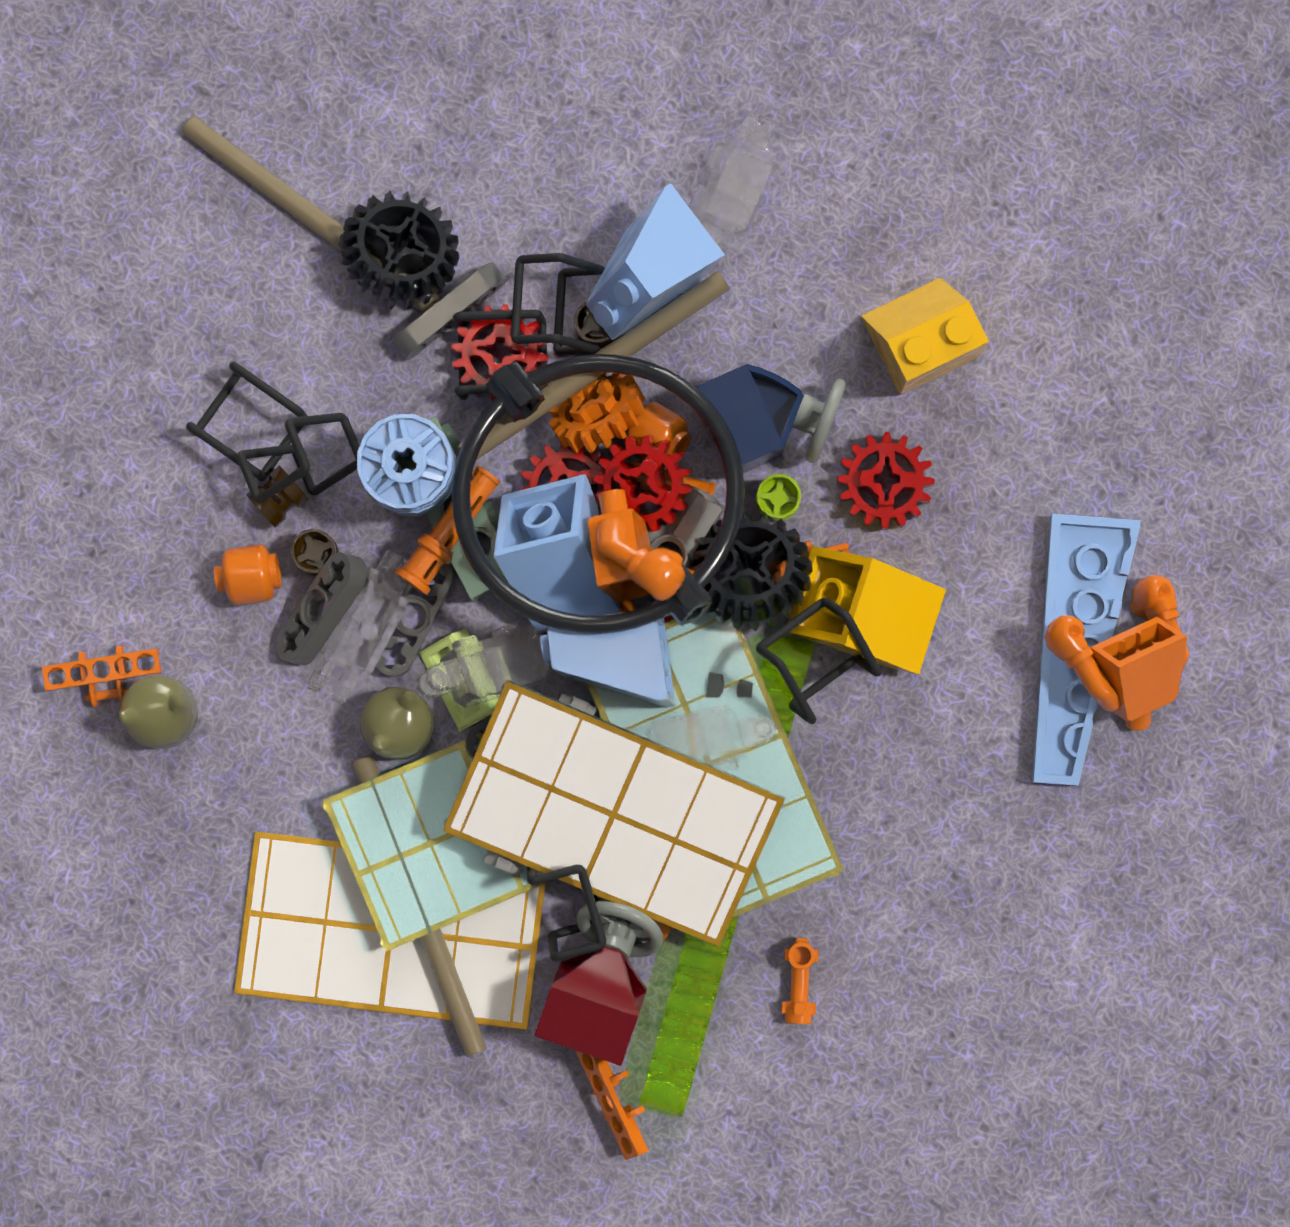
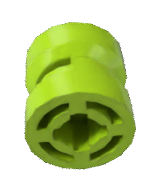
M773 474L765 478L759 485L756 493V507L759 513L763 515L765 512L770 517V521L773 522L781 518L783 521L790 519L797 512L801 501V490L797 482L784 474Z

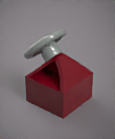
M598 901L596 905L605 933L606 945L601 950L561 961L534 1036L622 1066L647 991L646 986L628 960L630 957H646L655 954L661 949L664 936L658 924L643 912L616 902ZM585 905L577 914V925L581 933L589 941L596 942L597 939L593 925L590 922L588 907ZM613 916L626 919L634 924H629L623 920L615 919ZM636 937L650 938V941L646 943L634 944Z

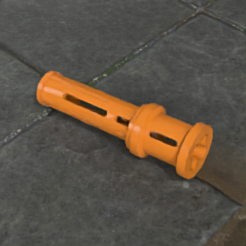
M478 465L475 467L471 479L470 502L472 519L475 518L490 494L500 484V480ZM452 502L431 532L419 536L416 541L418 547L404 567H397L394 571L399 578L426 596L430 592L428 585L443 564H450L454 553L451 550L459 539L453 517Z

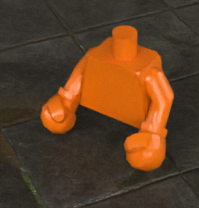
M614 489L600 493L598 497L602 515L593 516L588 519L597 587L617 603L652 595L654 599L659 601L673 596L682 585L686 576L682 567L683 558L673 550L665 548L651 549L646 523L633 509H628L625 490Z
M1159 574L1142 578L1132 590L1133 599L1130 602L1132 613L1140 618H1147L1148 621L1089 647L1084 638L1085 629L1081 620L1072 615H1060L1048 625L1044 636L1047 648L1056 657L1065 661L1069 669H1074L1087 692L1105 711L1114 712L1124 720L1127 728L1136 731L1149 728L1152 711L1176 699L1181 674L1189 659V650L1186 645L1187 636L1181 632L1177 622L1180 615L1177 610L1175 589L1169 579Z

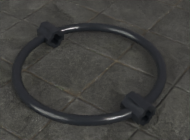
M613 354L581 355L549 363L527 374L517 362L508 365L505 364L494 372L491 379L485 384L494 399L477 418L463 443L457 459L452 489V507L456 532L470 566L484 585L498 599L524 617L551 628L574 633H617L645 626L670 614L682 627L687 623H692L704 614L705 610L713 603L712 598L704 588L723 565L735 542L741 524L745 493L744 473L737 445L725 420L715 406L701 391L684 378L655 363L635 357ZM607 372L632 375L660 385L677 395L700 416L711 432L722 457L726 479V504L723 520L711 550L693 574L682 564L686 576L682 585L673 596L663 601L656 600L646 606L618 614L599 616L578 615L558 611L531 600L517 591L496 571L483 551L474 528L470 502L471 479L483 443L495 424L505 413L508 414L514 423L521 419L525 420L536 412L539 405L545 400L543 393L539 390L540 387L564 377L584 373Z

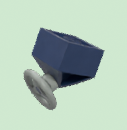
M746 364L698 385L697 389L715 406L725 420L734 437L740 454L743 473L781 457L792 427L813 435L805 457L809 463H815L819 459L846 389V382L841 378L836 379L833 382L826 403L817 401L818 398L808 394L803 396L799 388L779 375L763 368Z

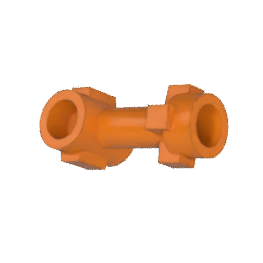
M796 937L794 943L788 948H784V960L789 961L792 965L790 1001H782L781 1013H785V1023L812 1024V1015H816V1003L808 1002L809 969L814 962H818L819 951L813 949L808 943L807 938Z

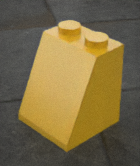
M941 277L860 316L899 395L979 358L989 343L970 302Z
M812 546L809 556L813 567V572L809 575L811 579L810 591L803 592L804 602L802 606L793 605L789 621L817 600L828 598L850 613L878 664L919 675L946 589L874 558ZM826 607L820 609L789 632L842 652L860 655L864 658L843 619Z

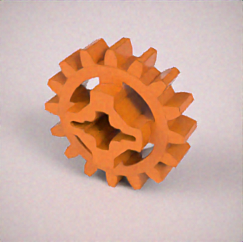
M605 373L559 404L560 406L550 410L549 412L553 418L549 421V424L564 448L570 445L573 452L577 453L585 446L588 452L592 453L597 445L601 443L606 448H609L612 443L611 439L616 436L621 439L626 438L625 431L627 428L637 427L639 424L635 416L645 413L642 403L646 399L632 375L624 376L623 374L612 373L609 376L608 373Z

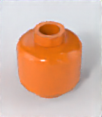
M657 402L645 404V413L635 416L639 422L638 426L628 427L625 431L627 437L635 435L639 445H641L643 437L648 434L653 435L654 446H658L663 440H669L671 442L668 450L670 455L681 451L685 454L691 441V435L687 433L688 425L686 420ZM634 454V456L644 460L648 457V454Z
M262 544L229 548L222 556V565L214 566L217 592H226L228 600L237 606L268 602L274 597L275 589L282 588L281 568L277 553L270 554L267 547Z

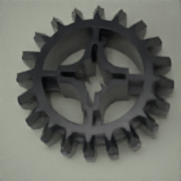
M389 191L385 194L383 202L372 195L368 199L367 207L358 204L354 209L353 217H348L345 220L343 226L344 233L340 235L338 243L340 249H342L339 256L340 265L348 266L345 271L346 280H358L356 284L357 294L370 290L372 292L370 298L372 304L379 301L380 297L388 299L387 304L390 309L395 307L397 300H402L409 310L413 307L415 298L426 305L430 302L432 293L438 296L442 294L446 286L445 283L453 280L455 274L454 267L457 266L460 257L459 252L456 251L459 244L458 236L451 234L453 228L452 220L439 221L442 215L441 207L429 211L426 209V197L420 199L417 204L410 201L411 197L408 191L403 194L401 200H396L392 192ZM416 232L425 239L432 252L427 250V245L419 241ZM406 240L405 247L402 249L401 252H398L396 258L392 260L393 253L397 250V248L400 249L403 241ZM366 248L371 250L370 254L380 260L382 268L374 263L368 255ZM401 273H409V274H411V275H399V274H401Z
M746 511L735 542L727 556L731 562V567L724 572L725 577L717 582L715 575L704 588L708 591L707 593L713 602L705 612L707 614L715 612L716 620L720 624L732 618V625L737 631L745 621L750 622L751 628L757 631L760 625L759 621L767 620L768 624L774 627L777 623V614L790 619L792 614L791 605L802 606L804 602L803 592L810 591L811 579L809 575L813 572L812 561L808 558V546L805 542H800V535L796 529L787 531L786 523L782 518L771 525L770 517L765 512L758 521H753L752 516ZM713 524L711 529L712 538L700 537V551L693 552L692 563L694 567L691 570L695 571L703 562L717 538L720 527ZM785 561L787 564L786 571L781 580L774 585L771 576L778 571L777 566Z

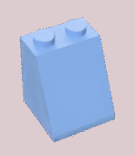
M671 183L660 191L625 230L585 304L593 314L596 322L603 327L612 340L629 331L693 288L725 255Z
M585 474L502 495L494 558L508 583L531 600L566 613L599 616L619 612L620 602L617 603L597 587L588 519L598 516L600 513L589 480ZM529 619L536 631L547 629V626Z
M664 618L636 629L617 633L583 634L562 631L547 626L548 635H541L540 641L544 663L549 662L550 667L563 677L663 707L676 706Z

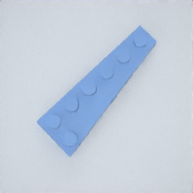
M1064 514L1050 515L1032 783L1079 786L1093 727L1094 714L1098 703L1087 692L1074 669H1069L1065 661L1056 657L1047 648L1044 638L1047 627L1060 615H1072L1083 623L1085 629L1084 638L1089 647L1113 637L1139 534L1140 520Z

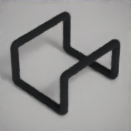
M564 253L519 256L515 262L511 323L512 341L515 344L554 343V352L559 356L592 355L600 350L598 345L563 336L566 277L602 275L605 268L602 265ZM562 262L575 266V268H564L558 273L554 334L520 335L524 264Z
M512 310L456 312L453 315V319L458 324V327L467 328L466 321L512 319ZM521 310V319H536L540 326L538 334H547L546 318L540 310ZM458 334V343H463L464 339ZM547 345L538 349V352L547 355ZM546 363V364H538V368L541 367V366L547 365V363ZM459 370V386L455 388V394L461 400L467 399L468 394H490L486 385L463 386L460 379L466 373V370ZM546 384V385L540 387L539 390L541 391V390H542L544 387H546L548 384Z
M231 362L229 368L233 372L232 376L197 425L193 422H188L186 429L239 465L237 453L204 431V428L241 377L293 412L297 417L308 415L300 406L240 364ZM303 426L295 427L297 434L300 432ZM288 434L279 446L291 445ZM283 454L271 456L262 470L247 461L253 476L258 481H264Z
M331 413L287 419L285 429L292 443L291 445L239 451L237 454L238 464L252 498L257 503H262L301 477L307 491L311 495L320 494L357 470V451L360 445L348 417L344 413ZM340 422L356 460L315 486L309 472V460L295 427ZM292 453L298 469L260 493L247 459Z
M828 598L817 600L756 646L757 653L777 667L794 696L789 703L790 710L809 724L816 722V716L806 700L851 667L858 664L876 677H879L882 673L878 662L850 613ZM826 607L843 619L864 658L860 655L850 657L801 692L783 660L767 648L820 609Z
M577 864L536 875L535 869L526 866L527 881L530 885H538L578 874L590 914V922L596 935V942L558 952L557 938L581 931L577 924L551 931L548 934L550 959L558 962L603 949L606 945V937L596 905L598 897L593 894L585 867Z

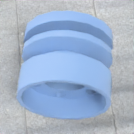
M394 414L376 422L364 435L357 451V472L365 490L385 510L400 516H421L438 509L452 493L457 459L445 434L432 421L415 414ZM410 453H413L412 460L415 462L416 468L413 471L405 468L401 474L398 473L400 467L395 462L396 458L399 455L406 458Z

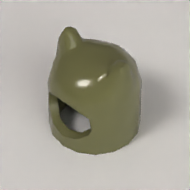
M161 675L148 676L136 681L124 693L117 720L124 727L126 733L137 743L155 749L172 748L184 742L194 731L198 719L197 702L191 690L182 682Z
M386 687L375 693L366 702L360 715V733L366 745L377 755L391 760H408L421 754L430 744L435 730L434 714L428 702L415 691L404 687Z

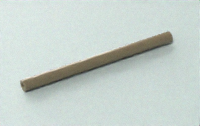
M195 115L187 121L182 129L183 135L340 252L342 251L338 245L340 235L344 233L343 226ZM366 248V251L370 258L374 261V263H376L379 267L382 268V263L380 262V260L374 255L370 254L371 250ZM432 293L430 302L426 305L415 298L413 306L424 313L441 299Z
M718 271L595 354L631 357L729 291L730 288L726 280ZM607 372L584 373L553 381L541 390L545 400L539 405L537 411L525 420L521 419L514 423L508 414L505 413L488 434L480 449L477 460ZM464 442L458 445L460 451Z
M373 755L352 762L359 783L360 785L368 781L371 783L429 934L420 937V940L465 1056L469 1057L486 1050L487 1047L441 929L432 932L374 785L373 779L381 776Z

